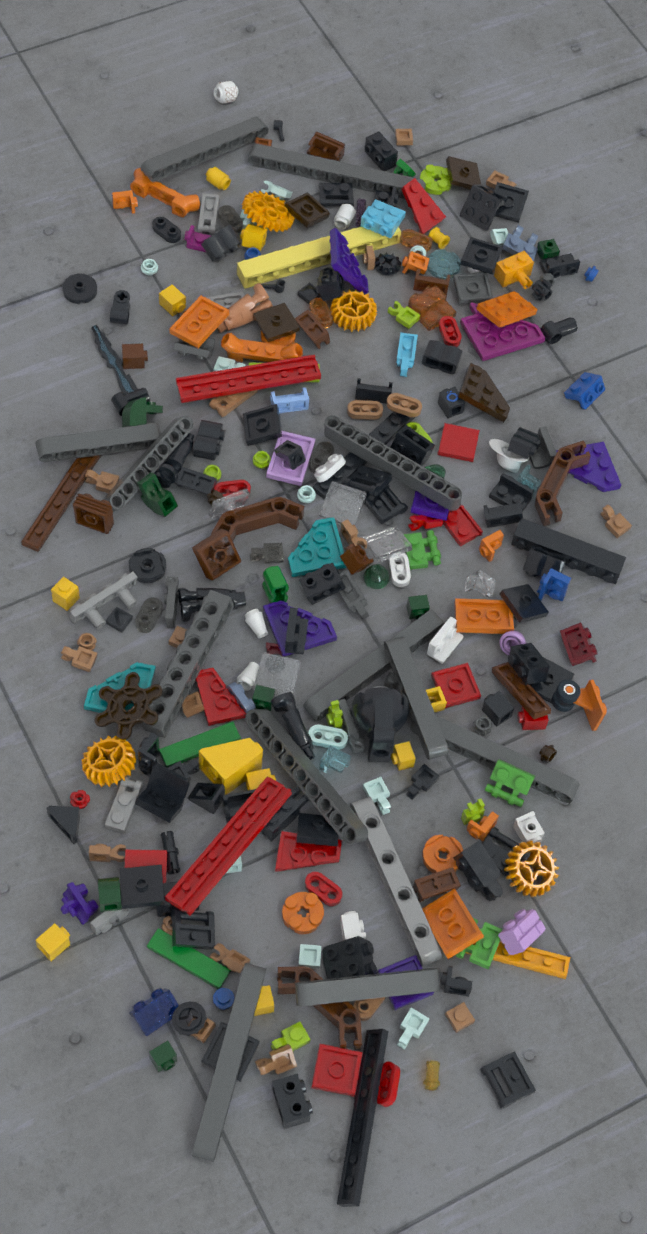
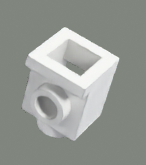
M534 811L515 819L513 828L521 842L533 841L535 843L542 841L545 833L537 821Z
M348 911L341 915L340 927L343 941L356 936L366 939L363 920H359L356 911Z

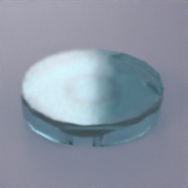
M440 249L429 255L430 259L427 268L433 276L446 279L447 274H450V278H452L453 275H457L460 271L461 261L454 252Z

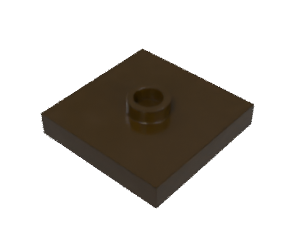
M451 156L447 157L446 164L451 185L471 189L473 185H481L477 163Z
M308 192L286 202L284 205L288 212L306 228L330 216V212Z
M285 302L253 313L254 320L268 342L300 331L298 323Z

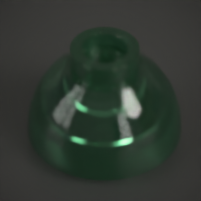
M373 564L365 570L363 579L370 588L381 589L389 583V572L384 566Z

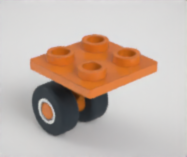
M593 679L589 680L586 687L581 689L576 682L563 680L559 683L552 696L553 706L561 712L570 711L575 704L583 707L592 731L597 730L607 713L606 705L600 697V689Z

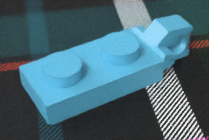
M400 333L396 361L397 366L401 367L400 376L407 377L408 368H412L414 365L418 335Z

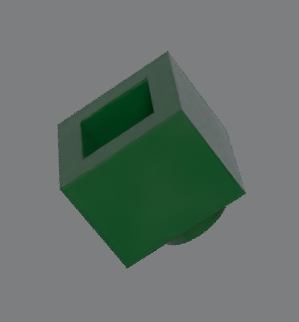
M554 239L538 242L537 253L540 260L559 256L560 250Z
M427 595L408 597L407 611L409 619H418L429 611L430 606Z
M256 684L252 698L256 709L271 711V700L275 698V689Z
M168 1040L149 1051V1058L158 1073L162 1070H170L175 1066V1062H177V1054Z

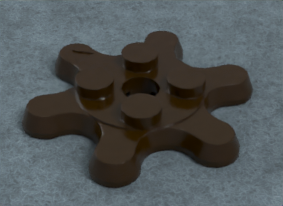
M130 672L127 674L125 684L121 689L114 690L109 686L102 687L99 691V697L107 701L108 706L104 712L96 715L94 719L95 724L99 727H106L111 723H116L118 725L117 736L122 740H128L131 737L132 728L136 724L145 722L147 725H156L158 714L150 710L149 707L154 700L161 697V686L154 684L146 689L140 688V676L136 672ZM129 703H134V706L131 709H129L128 711L125 710V707Z

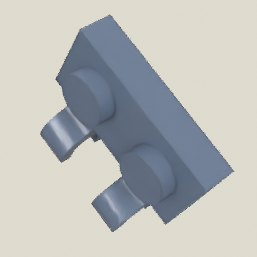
M517 225L516 230L512 234H507L502 249L513 255L525 250L534 261L538 248L534 247V244L538 239V235L532 233L531 237L525 242L519 238L524 228Z

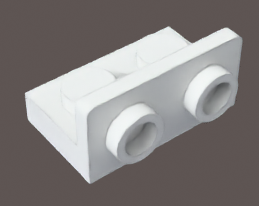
M453 617L447 620L428 646L427 655L441 664L447 660L464 637L459 632H456L457 620Z

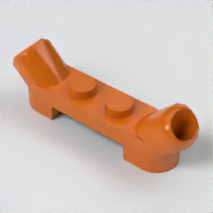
M141 168L134 171V180L130 187L136 195L142 198L150 195L171 206L172 213L181 218L185 217L189 212L200 209L198 195L184 196L160 182H151L141 171Z
M232 333L225 334L221 340V347L227 351V357L236 360V362H243L244 358L273 362L303 356V348L296 342L289 346L239 339Z

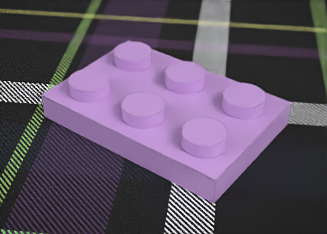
M282 431V437L278 438L275 449L286 440H289L302 447L306 461L295 470H292L289 467L288 461L276 456L274 451L266 478L302 486L316 439Z

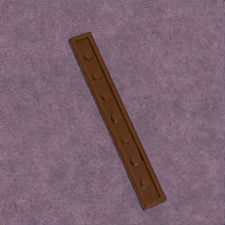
M102 455L75 459L21 541L23 546L36 552L40 551L85 482L87 470H92Z

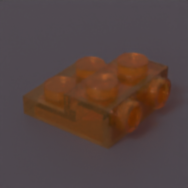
M437 285L434 287L428 286L423 290V293L419 295L415 293L409 299L408 307L420 314L419 321L428 331L438 327L442 317L450 316L454 318L457 313L446 301L447 296Z

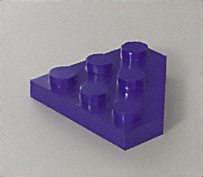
M336 228L330 230L329 241L332 268L338 271L343 279L348 281L354 289L359 292L363 291L364 295L369 292L368 280L365 275L361 274L358 268L360 265L354 253L350 254L347 239Z
M604 441L587 444L583 454L589 451L591 455L589 464L571 469L569 473L586 484L590 483L596 486L602 492L620 489L621 482Z
M280 600L264 605L263 611L282 657L293 654L285 653L291 606ZM298 608L297 616L308 620L305 650L337 641V635L331 621L325 618H317L313 616V613Z

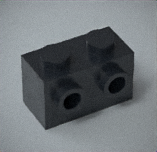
M378 131L366 137L364 152L382 171L395 167L398 151L381 132Z
M332 267L323 268L320 271L319 278H317L318 285L316 286L318 296H321L323 301L343 296L345 280L342 275Z
M405 425L397 432L390 448L422 466L428 461L435 444Z
M333 562L325 564L320 569L309 572L299 579L312 605L346 588Z
M532 643L511 646L508 663L525 685L547 680L550 666Z
M298 1073L272 1081L271 1087L284 1129L310 1122V1114H313L310 1100L306 1101L305 1099L306 1086L303 1079L299 1080Z

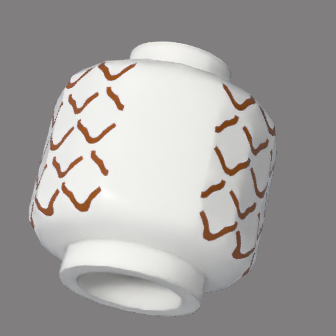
M232 81L219 82L214 88V97L220 103H231L236 100L239 91Z

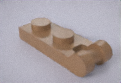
M258 390L220 396L212 399L209 406L213 410L216 409L221 417H225L257 393Z

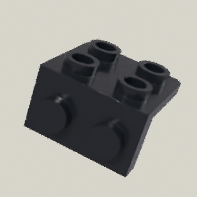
M156 763L152 768L147 788L137 797L135 804L171 823L182 810L190 781L165 766Z
M360 936L325 946L322 950L326 979L377 974V967L372 955L374 953L373 945L370 941Z

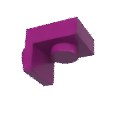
M191 225L189 231L186 230L184 240L187 241V248L206 252L201 244L211 235L194 232V225Z

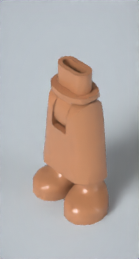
M260 283L254 285L255 294L252 297L246 294L228 308L230 315L218 326L217 330L219 333L254 321L253 313L273 307L268 299L267 292Z

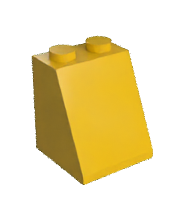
M251 738L199 750V768L211 783L223 784L225 786V795H227L245 782L246 773L262 769L263 749L259 743H254Z

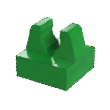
M401 158L396 162L395 174L403 173L402 175L409 177L416 175L413 169Z

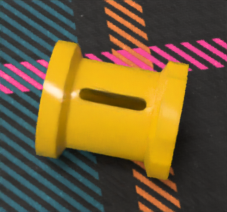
M438 227L432 229L428 235V239L438 244L440 249L445 248L450 242V237L440 232Z

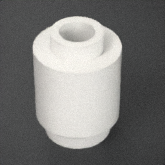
M342 204L334 218V224L337 228L346 229L349 227L356 213L352 205Z

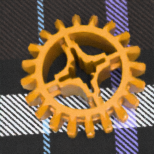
M350 289L347 293L343 291V296L333 299L330 308L331 318L334 323H338V328L343 327L344 331L350 329L351 332L353 330L358 332L360 329L365 330L374 323L377 316V306L373 298H370L369 294L364 295L363 291L357 292L356 289L354 292H351Z
M109 735L105 740L100 737L99 742L93 741V746L87 747L88 752L83 753L84 758L81 760L82 770L87 779L92 781L94 785L99 784L101 787L105 784L110 787L112 783L118 785V781H125V776H131L130 770H134V764L137 763L136 753L132 745L128 741L126 742V740L119 739L117 736L111 738Z
M533 841L521 842L519 846H514L512 848L513 851L507 854L510 859L504 861L509 865L504 871L509 872L505 879L512 880L510 886H517L516 892L522 891L523 896L530 895V897L541 896L545 892L550 891V886L556 884L554 879L559 876L555 873L559 867L554 866V862L557 859H552L551 857L553 851L547 852L546 845L541 847L540 842L533 843ZM525 853H530L527 861H520ZM543 876L538 885H533L536 877Z

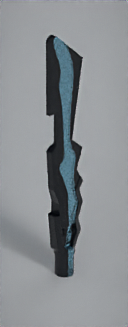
M97 325L92 326L91 329L95 334V343L98 345V351L102 354V358L107 360V367L114 369L121 392L127 394L138 390L130 374L126 375L121 367L123 362L111 348V342Z

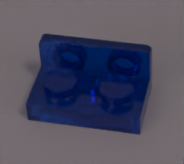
M158 988L150 994L151 998L145 1002L141 1000L132 1006L133 1010L129 1014L131 1017H134L145 1036L150 1035L170 1021L175 1009L179 1006L169 989Z

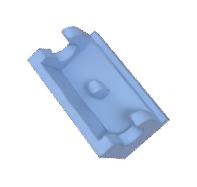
M306 387L302 388L301 393L275 396V392H271V405L277 404L279 413L309 409V396Z

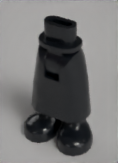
M192 433L187 434L166 458L159 471L154 472L162 488H169L171 483H175L178 473L193 447L192 440L194 435Z
M178 588L182 622H187L193 612H199L202 607L203 598L209 594L210 590L231 597L235 609H238V606H246L245 592H236V590L222 588H196V591Z
M287 692L276 696L271 700L274 711H286L282 718L290 731L292 739L306 756L312 760L315 758L312 751L314 748L313 742L303 724L299 709L296 707L293 693Z

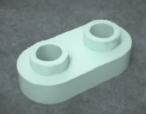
M314 725L309 730V735L315 746L341 750L347 745L348 735L342 729ZM319 735L321 736V738L317 739L315 738V736ZM339 739L341 742L336 743L334 740Z

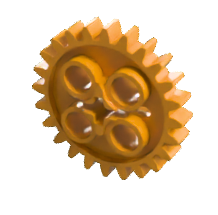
M255 191L253 193L249 192L242 202L243 213L248 214L247 218H251L252 223L256 222L257 226L262 225L263 229L268 228L270 231L274 229L276 232L279 230L284 232V229L288 231L295 220L294 216L284 206L285 201H280V197L275 198L273 194L270 196L267 192L265 194L261 191L258 193Z

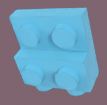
M375 199L373 204L368 206L362 215L361 227L392 238L404 219L406 211Z

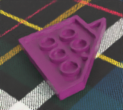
M473 302L469 306L473 315L461 318L460 320L461 326L482 361L545 341V336L538 325L520 320L499 328L477 311L478 304Z

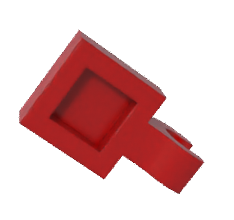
M413 515L409 517L412 524H408V527L411 531L418 530L421 526H424L425 529L442 527L443 520L424 515Z

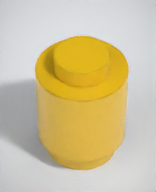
M217 167L210 168L206 173V180L219 190L222 189L224 191L229 187L231 179Z

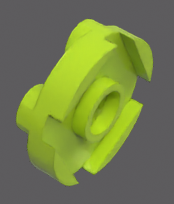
M429 164L420 174V179L426 183L425 191L427 193L440 195L443 191H449L452 187L447 168Z

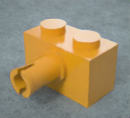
M524 250L497 262L494 277L503 288L517 281L524 289L530 288L533 282L528 276L531 275L534 261Z

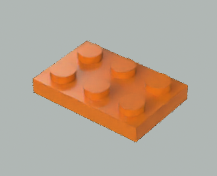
M515 291L481 302L477 305L476 309L499 328L534 316L537 313V308Z
M200 295L169 328L170 334L199 348L230 315L229 309Z
M455 598L456 632L504 634L508 631H514L513 613L504 600Z
M456 889L449 891L422 908L433 935L448 959L484 938Z

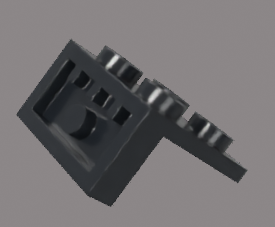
M480 184L473 185L460 212V216L485 230H489L499 206L505 205L508 199Z

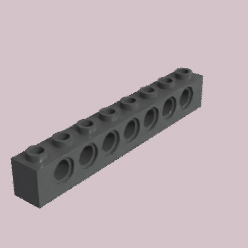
M210 590L209 594L203 598L201 609L195 613L193 624L186 630L185 639L182 644L178 645L173 661L169 662L165 676L159 681L158 685L162 688V695L154 700L149 707L150 710L156 713L160 710L164 711L158 715L156 725L151 726L143 722L141 725L144 730L164 738L166 737L234 608L231 597ZM194 644H199L197 647L192 648ZM190 660L189 663L183 664V662ZM181 677L180 680L174 681L175 678ZM172 693V696L165 698L167 694Z

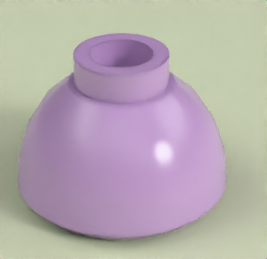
M508 631L500 638V648L506 655H509L511 646L526 644V640L520 632Z

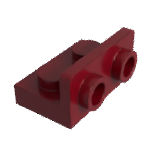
M580 622L560 630L572 666L590 659L593 663L597 662L595 655L598 652L595 645L590 642L592 635L588 627L585 628Z

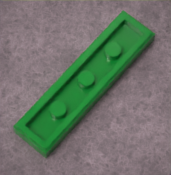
M230 722L159 749L166 768H169L179 761L184 763L199 757V750L241 740V737L234 722Z
M159 928L147 944L148 949L216 989L222 987L231 972L228 968L193 948L172 946V936Z

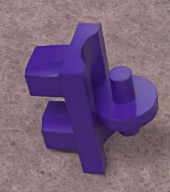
M71 882L67 884V890L63 893L64 898L61 901L64 905L60 910L63 914L70 913L72 917L77 916L83 925L88 922L90 916L97 912L99 906L93 899L88 902L84 900V897L88 894V889L84 883L75 885Z

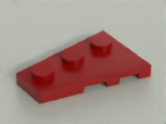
M416 178L402 187L401 190L408 207L412 209L413 219L419 226L421 236L446 218Z
M212 667L201 670L196 678V684L205 708L204 713L208 726L246 718V712L244 709H241L236 698L231 695L226 688V684Z
M281 831L275 872L339 862L342 840L338 839V846L297 843V833Z

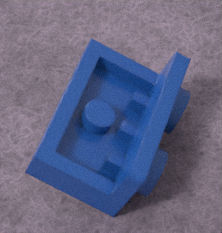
M584 372L564 392L565 398L579 401L581 408L587 409L605 391L602 376Z

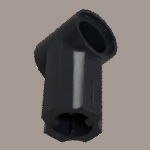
M569 317L556 323L548 321L542 325L540 330L550 344H555L563 336L576 332L578 327L576 320Z
M143 387L127 394L118 392L111 398V401L118 414L122 416L123 409L128 402L139 398H146V402H150V397L146 388Z

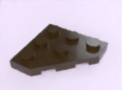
M470 363L457 397L504 423L510 410L509 405L488 373L480 366Z

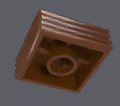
M87 493L84 495L77 494L78 497H76L73 503L75 522L109 534V531L113 528L112 525H114L111 503L107 500L100 501L94 499L92 495Z
M224 529L218 530L192 547L205 577L212 581L242 562L228 531Z

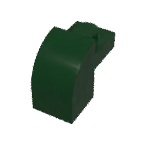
M139 398L128 402L122 412V427L146 425V414L163 413V406H157L156 402H146V398Z
M150 472L137 483L143 494L140 496L141 499L154 513L166 517L178 507L172 492L162 489L154 473Z
M119 877L98 879L100 911L122 910Z

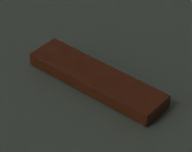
M508 662L492 667L494 676L533 719L551 714L550 706L530 685H525Z

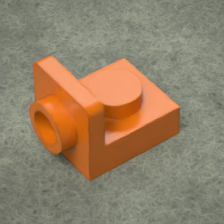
M132 190L112 193L114 209L130 207L132 214H135V207H138L137 197H133Z
M410 251L408 257L405 256L401 264L403 266L402 273L405 274L408 269L413 271L421 269L420 273L424 275L430 258Z
M501 530L481 540L479 551L489 562L493 560L495 550L502 545L504 534Z
M492 811L488 817L485 815L479 824L470 820L467 831L473 838L484 841L493 826L495 827L499 815Z

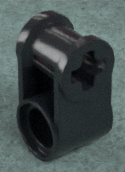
M119 290L115 293L110 311V322L128 325L130 294L127 291Z

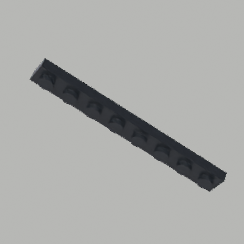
M393 412L369 435L387 445L396 436L397 432L415 417ZM349 452L344 457L346 463L333 476L324 482H317L313 486L315 493L327 501L343 486L344 479L350 477L361 465L364 466L367 461Z
M383 1028L366 1031L337 1205L342 1207L360 1206L389 1032Z

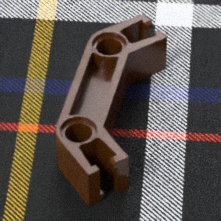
M584 440L564 446L558 450L537 492L535 508L543 526L550 524V515H547L546 512L548 510H552L555 522L561 521L563 513L557 497L570 470L589 464L591 457L589 451L583 454L586 448Z
M275 497L233 509L221 515L211 535L220 529L228 531L233 541L236 535L277 523L297 530L299 519L302 520L304 517L305 506L283 497Z
M306 966L278 967L277 991L278 994H296L295 983L300 982L299 978L307 977L310 981L323 980V978L313 969ZM281 978H294L295 982L282 984ZM348 1001L312 1005L338 1028L339 1048L347 1049L344 1033H354V1050H361V1017L355 1007ZM350 1017L355 1023L346 1024L344 1019Z

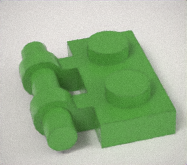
M427 531V538L423 539L421 532L403 534L402 540L410 570L427 568L428 561H433L435 566L441 564V553L437 549L438 540L434 536V531ZM425 547H430L431 552L426 553Z
M498 759L490 779L497 783L495 786L487 784L485 791L491 793V796L495 798L500 797L508 801V804L512 806L515 804L522 807L524 800L519 798L518 794L519 792L524 795L528 794L535 775ZM505 785L514 789L512 794L501 790L502 786Z
M484 922L482 929L479 928L484 938L455 956L462 959L465 952L471 953L469 962L489 970L500 942L498 935L503 929Z

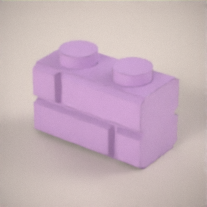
M519 910L514 914V920H509L503 924L504 929L498 936L502 943L505 944V948L510 955L524 952L545 931L546 928L542 921L539 920L535 910Z

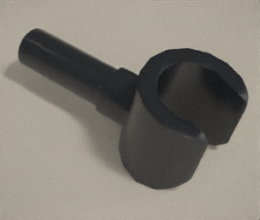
M274 120L273 130H279L280 141H284L283 121Z
M279 279L276 284L261 285L264 289H275L277 293H282L285 288V281Z

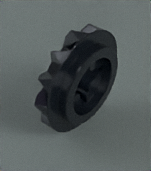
M386 252L384 255L379 254L378 257H375L374 267L380 274L389 276L399 272L401 262L399 257H395L394 254L389 255Z
M191 1001L179 1005L172 1016V1024L175 1030L180 1035L183 1034L188 1037L192 1034H198L204 1028L205 1021L207 1020L204 1008L199 1003ZM191 1012L195 1020H192L190 1026H188L185 1019L189 1018Z

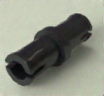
M167 831V835H165V832L160 834L163 849L167 850L168 874H174V870L176 873L180 872L177 857L179 851L175 846L173 831Z

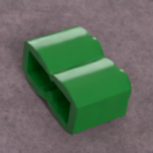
M270 566L266 568L262 575L264 579L262 588L269 603L280 600L287 602L289 586L280 567Z

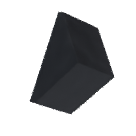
M198 782L187 799L215 814L223 802L225 786L223 784Z
M48 806V817L73 844H76L80 822L79 807Z

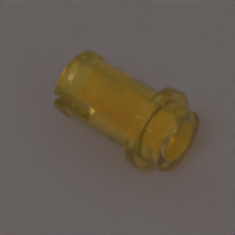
M427 1061L426 1079L423 1081L425 1089L435 1091L438 1090V1086L441 1084L439 1081L440 1062Z

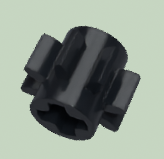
M545 279L543 281L537 280L532 286L534 291L532 296L540 301L542 299L547 300L553 293L550 289L553 285Z

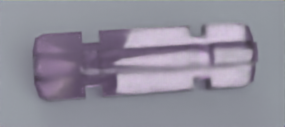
M360 198L357 200V227H361V217L366 211V200Z

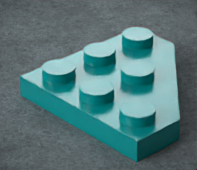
M334 517L316 520L310 531L299 542L295 551L289 555L288 564L292 577L314 572L323 565L332 562L337 569L347 568L340 558L344 550Z
M136 662L129 669L107 678L102 684L89 688L84 703V710L104 712L107 709L108 703L99 697L100 689L104 686H109L114 690L121 689L125 684L127 674L130 672H136L140 676V688L146 689L150 687L153 682L156 666ZM129 703L125 707V710L128 711L129 709H131L134 706V703Z

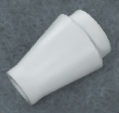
M253 609L244 615L246 618L245 622L257 635L258 639L268 635L262 612H259L258 609Z
M249 662L248 666L237 677V684H241L244 691H249L255 686L257 673L260 668L255 662Z

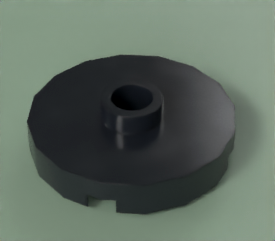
M77 273L65 279L62 290L64 297L69 302L80 304V302L88 303L97 295V284L91 276Z
M142 548L130 557L129 572H134L138 577L137 581L142 583L159 581L166 572V559L161 552L159 553L153 548Z

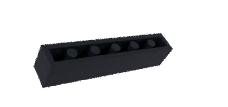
M523 518L520 519L511 545L521 550L530 551L531 546H535L567 558L565 565L569 568L582 571L589 576H595L603 579L605 582L614 584L617 583L626 557Z

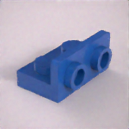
M551 568L548 574L544 573L540 580V586L537 590V593H539L538 598L542 601L544 595L547 594L552 599L563 602L571 578Z

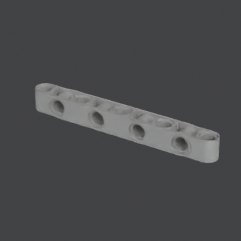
M369 796L350 803L352 811L368 829V837L364 842L421 966L442 959L440 948L372 798ZM367 824H373L375 828H369ZM389 859L392 863L385 864L382 860ZM404 895L408 900L403 901L398 896ZM421 932L425 937L418 938L415 933Z

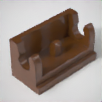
M317 131L308 144L310 145L307 151L308 155L340 161L344 156V143Z
M417 269L413 290L447 296L450 274H447L445 280L420 275L421 269Z
M309 309L295 318L299 327L318 349L321 348L320 344L323 341L326 345L331 343L328 331Z
M453 867L416 879L413 884V890L419 896V903L423 902L424 899L453 889L458 890L461 887Z

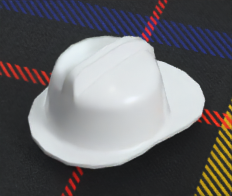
M491 439L489 441L490 447L497 452L499 465L506 470L517 473L522 462L529 460V458L527 459L507 451L509 444L499 439Z

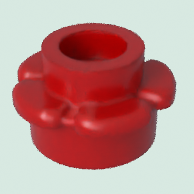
M78 790L70 795V804L73 807L84 809L90 801V796L86 794V791Z

